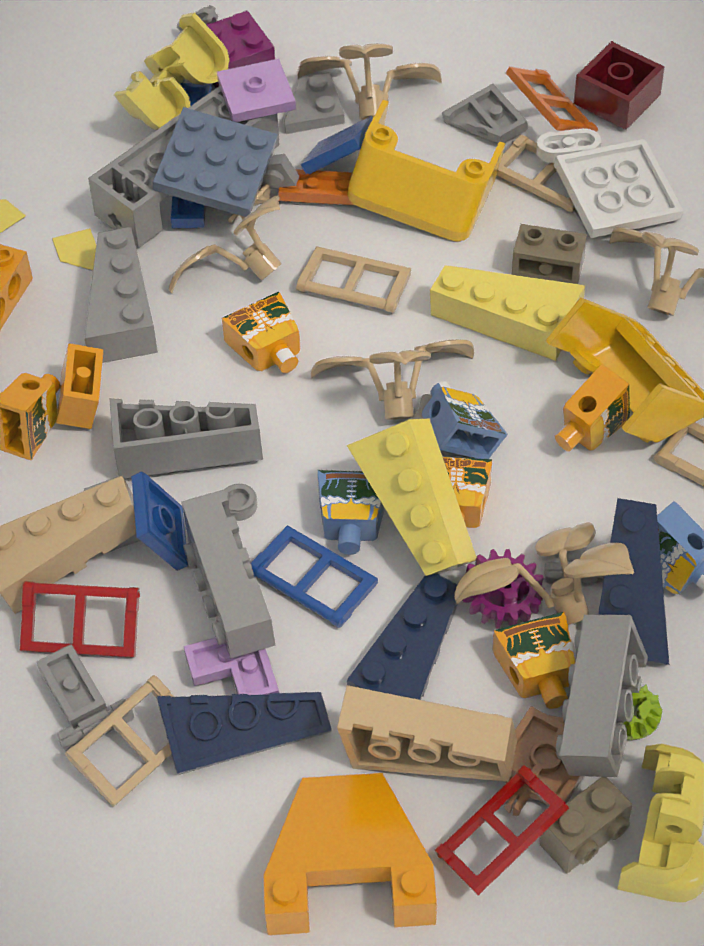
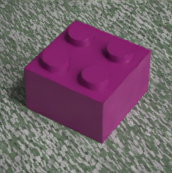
M248 10L207 24L228 51V69L275 60L274 45ZM218 82L213 83L216 88L219 87Z

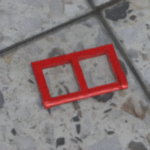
M24 581L22 588L20 651L56 652L72 644L77 654L136 657L139 588ZM36 593L75 595L73 643L34 641ZM87 596L126 598L123 646L84 644Z
M523 765L517 770L516 775L434 851L439 859H443L479 895L558 820L569 807L530 768ZM526 784L549 807L517 837L494 813ZM486 822L509 846L476 876L454 851Z

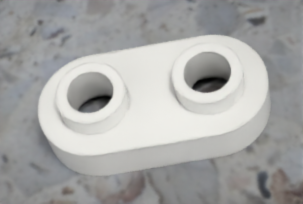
M591 129L547 132L540 135L537 139L536 153L541 160L547 163H554L556 156L601 147V137Z

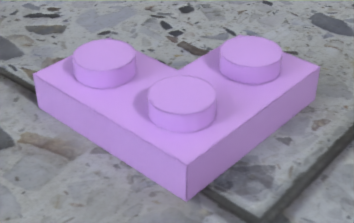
M216 638L184 646L194 686L232 676L237 694L266 695L279 693L266 648L230 658L226 645H218Z

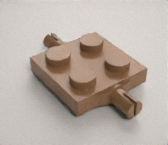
M531 706L515 729L517 744L511 778L517 774V770L525 765L567 804L584 776H569L562 760L557 758L556 741L558 735H563L565 725L563 717L547 715ZM524 784L509 798L504 808L508 813H511L513 809L512 815L519 816L529 798L539 800L544 804L546 803Z

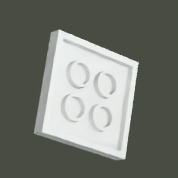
M645 138L559 155L555 158L554 166L590 238L612 234L615 227L633 230L680 220L684 210Z

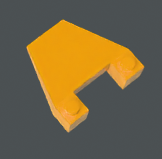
M383 773L302 778L264 872L267 934L310 933L308 886L391 881L394 927L436 925L437 900L433 863Z

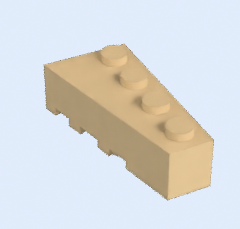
M123 476L0 526V594L15 614L22 610V588L24 581L54 584L71 571L76 574L87 567L86 563L98 553L101 552L105 555L136 534L133 494Z
M346 686L337 729L353 769L507 782L511 779L517 744V736L512 718Z

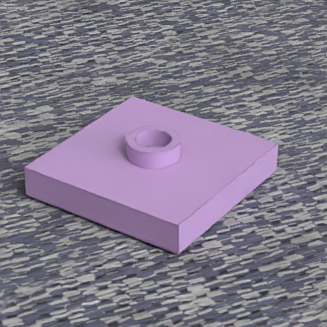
M279 59L217 71V80L231 119L234 122L296 110V101Z

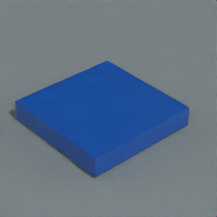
M370 116L319 141L300 164L304 172L311 174L360 150L365 133L373 117Z
M143 471L131 476L137 538L175 570L178 571L188 567L183 545L187 543L182 505Z

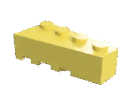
M445 265L430 289L431 315L556 361L562 350L550 346L545 340L580 297L584 298L585 285Z
M429 418L409 419L347 445L426 576L447 572L476 561V554Z

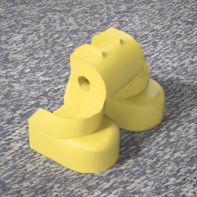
M195 12L182 15L179 18V26L183 31L171 45L165 46L158 52L145 58L146 66L154 74L152 78L148 80L141 71L133 72L130 76L133 81L124 91H117L114 94L117 101L129 115L135 119L142 120L154 130L159 129L179 115L183 107H190L189 96L180 85L184 79L198 85L218 82L217 71L228 69L229 56L227 49Z
M665 744L649 745L645 748L642 768L656 771L652 792L660 794H655L651 798L639 861L622 867L618 890L670 902L684 903L695 899L704 891V846L698 841L702 836L704 826V763L692 752L683 748Z

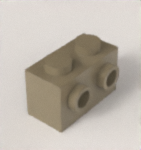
M520 224L513 251L512 275L578 284L585 257L587 234Z
M607 777L599 778L567 803L569 809L540 836L539 845L566 874L580 863L585 864L590 861L602 846L611 839H618L630 826L629 819L632 803Z

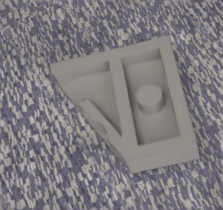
M324 73L300 78L294 93L296 110L287 112L284 121L285 134L345 124L344 112L331 74Z
M494 84L487 86L442 112L443 121L446 124L499 143V141L505 143L528 130L526 119Z

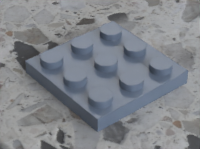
M183 107L153 180L152 190L247 217L252 211L277 143L278 134Z

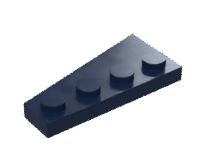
M617 498L610 543L625 544L629 551L634 574L604 576L598 615H631L648 656L647 661L670 665L656 504Z
M439 574L425 575L348 677L347 686L421 700L428 686L433 666L437 662L444 636L448 632L457 608L455 591L458 584Z
M321 692L270 693L266 695L232 694L225 696L191 695L184 697L156 696L177 775L320 736L332 731Z

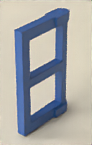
M288 525L251 562L254 577L261 579L324 617L338 628L344 625L354 610L378 584L377 577ZM290 542L319 558L296 586L266 570ZM330 565L360 582L336 611L306 594Z

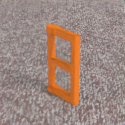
M515 67L507 69V76L555 130L591 129L595 132L598 131L597 126L582 114L553 82L546 70L535 69L533 71ZM527 81L544 85L552 95L537 93ZM549 106L565 108L576 121L560 119Z

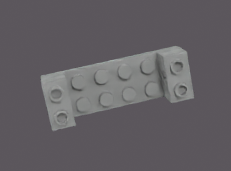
M220 86L189 107L192 110L232 121ZM180 114L88 178L95 216L114 230L131 227L135 246L138 248L163 231L159 202L169 195L152 190L153 180ZM278 114L237 122L278 134L275 148L280 145Z

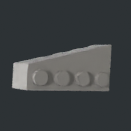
M109 398L113 449L119 477L131 478V476L142 471L147 475L263 460L256 404L209 402L206 407H195L190 404V401H176L175 406L155 405L154 400L140 399L139 404H123L122 399Z
M584 615L582 629L577 630L575 634L577 657L576 663L571 664L569 668L571 691L569 699H565L563 702L562 716L565 725L563 735H558L556 755L559 760H562L569 776L618 777L627 742V731L623 722H632L634 714L632 693H639L642 683L641 676H638V667H646L648 656L631 615Z

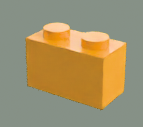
M68 343L61 371L57 424L92 429L99 403L103 349Z

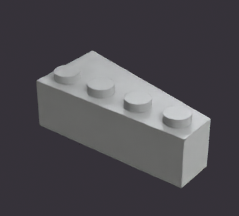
M131 227L99 232L97 237L85 344L87 347L103 349L102 363L158 353L154 325Z
M225 489L181 501L189 544L183 545L184 553L189 567L196 565L197 569L193 570V576L198 592H206V595L202 596L208 618H216L217 622L212 623L218 645H226L230 658L275 646L272 620L256 577L254 578L246 547L243 548L235 516L230 515L229 499Z

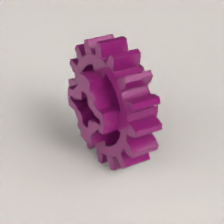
M492 549L488 559L479 554L476 557L475 565H467L466 572L490 560L509 558L512 565L516 563L521 564L541 586L544 580L543 575H534L537 567L535 562L525 565L523 563L525 555L521 553L516 559L512 558L510 549H506L503 556H498L497 552ZM518 574L517 578L505 587L470 596L462 601L464 603H471L469 609L471 615L478 612L482 614V624L492 619L495 620L496 629H500L503 621H507L509 626L517 624L518 618L523 622L530 621L531 614L539 612L543 598Z

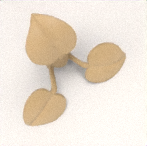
M379 43L366 44L364 46H343L339 49V55L345 59H340L336 56L304 59L300 62L297 72L299 79L307 74L322 70L345 68L355 95V103L359 104V117L361 120L370 116L374 118L382 100L388 101V91L392 79H431L440 84L442 82L441 72L435 65L429 63L407 64L387 71L383 91H381L380 85L372 84L370 57L391 55L393 47ZM364 58L366 85L361 86V92L350 67L352 66V61L348 59Z
M268 184L259 189L253 206L261 205L247 217L240 216L242 222L233 232L237 236L246 228L254 241L242 253L246 259L243 261L215 244L206 246L187 258L176 270L169 285L171 293H173L180 275L188 266L213 253H218L238 264L244 271L250 267L261 281L282 264L266 244L262 243L254 229L258 217L275 210H280L278 203L280 197L276 195L270 198L271 188ZM232 214L228 222L231 223L239 215Z
M621 227L613 229L609 244L614 242H636L648 244L654 248V277L651 288L652 294L647 308L674 316L679 298L685 300L687 292L698 278L704 277V269L698 268L681 289L679 287L681 281L670 277L675 253L679 251L690 255H698L699 249L680 239L666 238L653 232L642 233ZM661 248H668L669 254L664 276L660 277Z
M456 339L429 343L415 347L414 350H406L399 353H376L370 355L369 358L353 356L330 357L315 363L311 370V378L318 373L335 367L351 365L365 367L369 370L378 391L379 401H384L385 419H408L414 416L412 399L416 398L415 390L422 361L430 359L431 353L437 352L457 353L473 359L474 346L468 340ZM408 362H415L408 388V383L401 381L400 363L406 365ZM394 363L395 382L386 383L387 390H384L373 364Z
M586 522L573 528L553 531L542 537L535 546L536 552L540 556H552L559 553L564 578L552 584L550 595L521 564L516 563L512 565L509 558H500L481 563L466 572L456 587L455 600L458 605L460 601L467 597L500 589L512 583L520 574L544 599L547 608L554 606L557 613H565L567 624H574L583 620L584 615H589V609L582 593L581 578L634 574L628 548L622 543H609L593 547L585 551L580 559H575L568 564L567 551L582 549L590 544L595 537L594 525Z

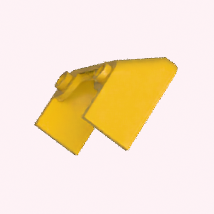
M382 100L365 133L349 182L348 199L358 207L448 240H466L471 235L496 180L505 143L499 141L489 163L478 159H466L460 163L456 172L395 150L398 136L393 129L384 126L389 101Z
M580 297L545 340L550 346L570 352L575 358L573 364L581 372L589 375L591 372L594 373L603 364L629 383L630 409L633 414L621 428L626 433L635 435L646 443L650 441L658 443L704 418V390L643 325L631 317Z

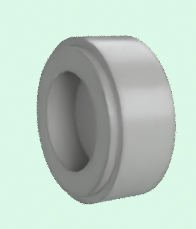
M233 484L225 488L229 499L230 515L235 516L236 521L248 519L256 512L257 496L253 488L246 484Z

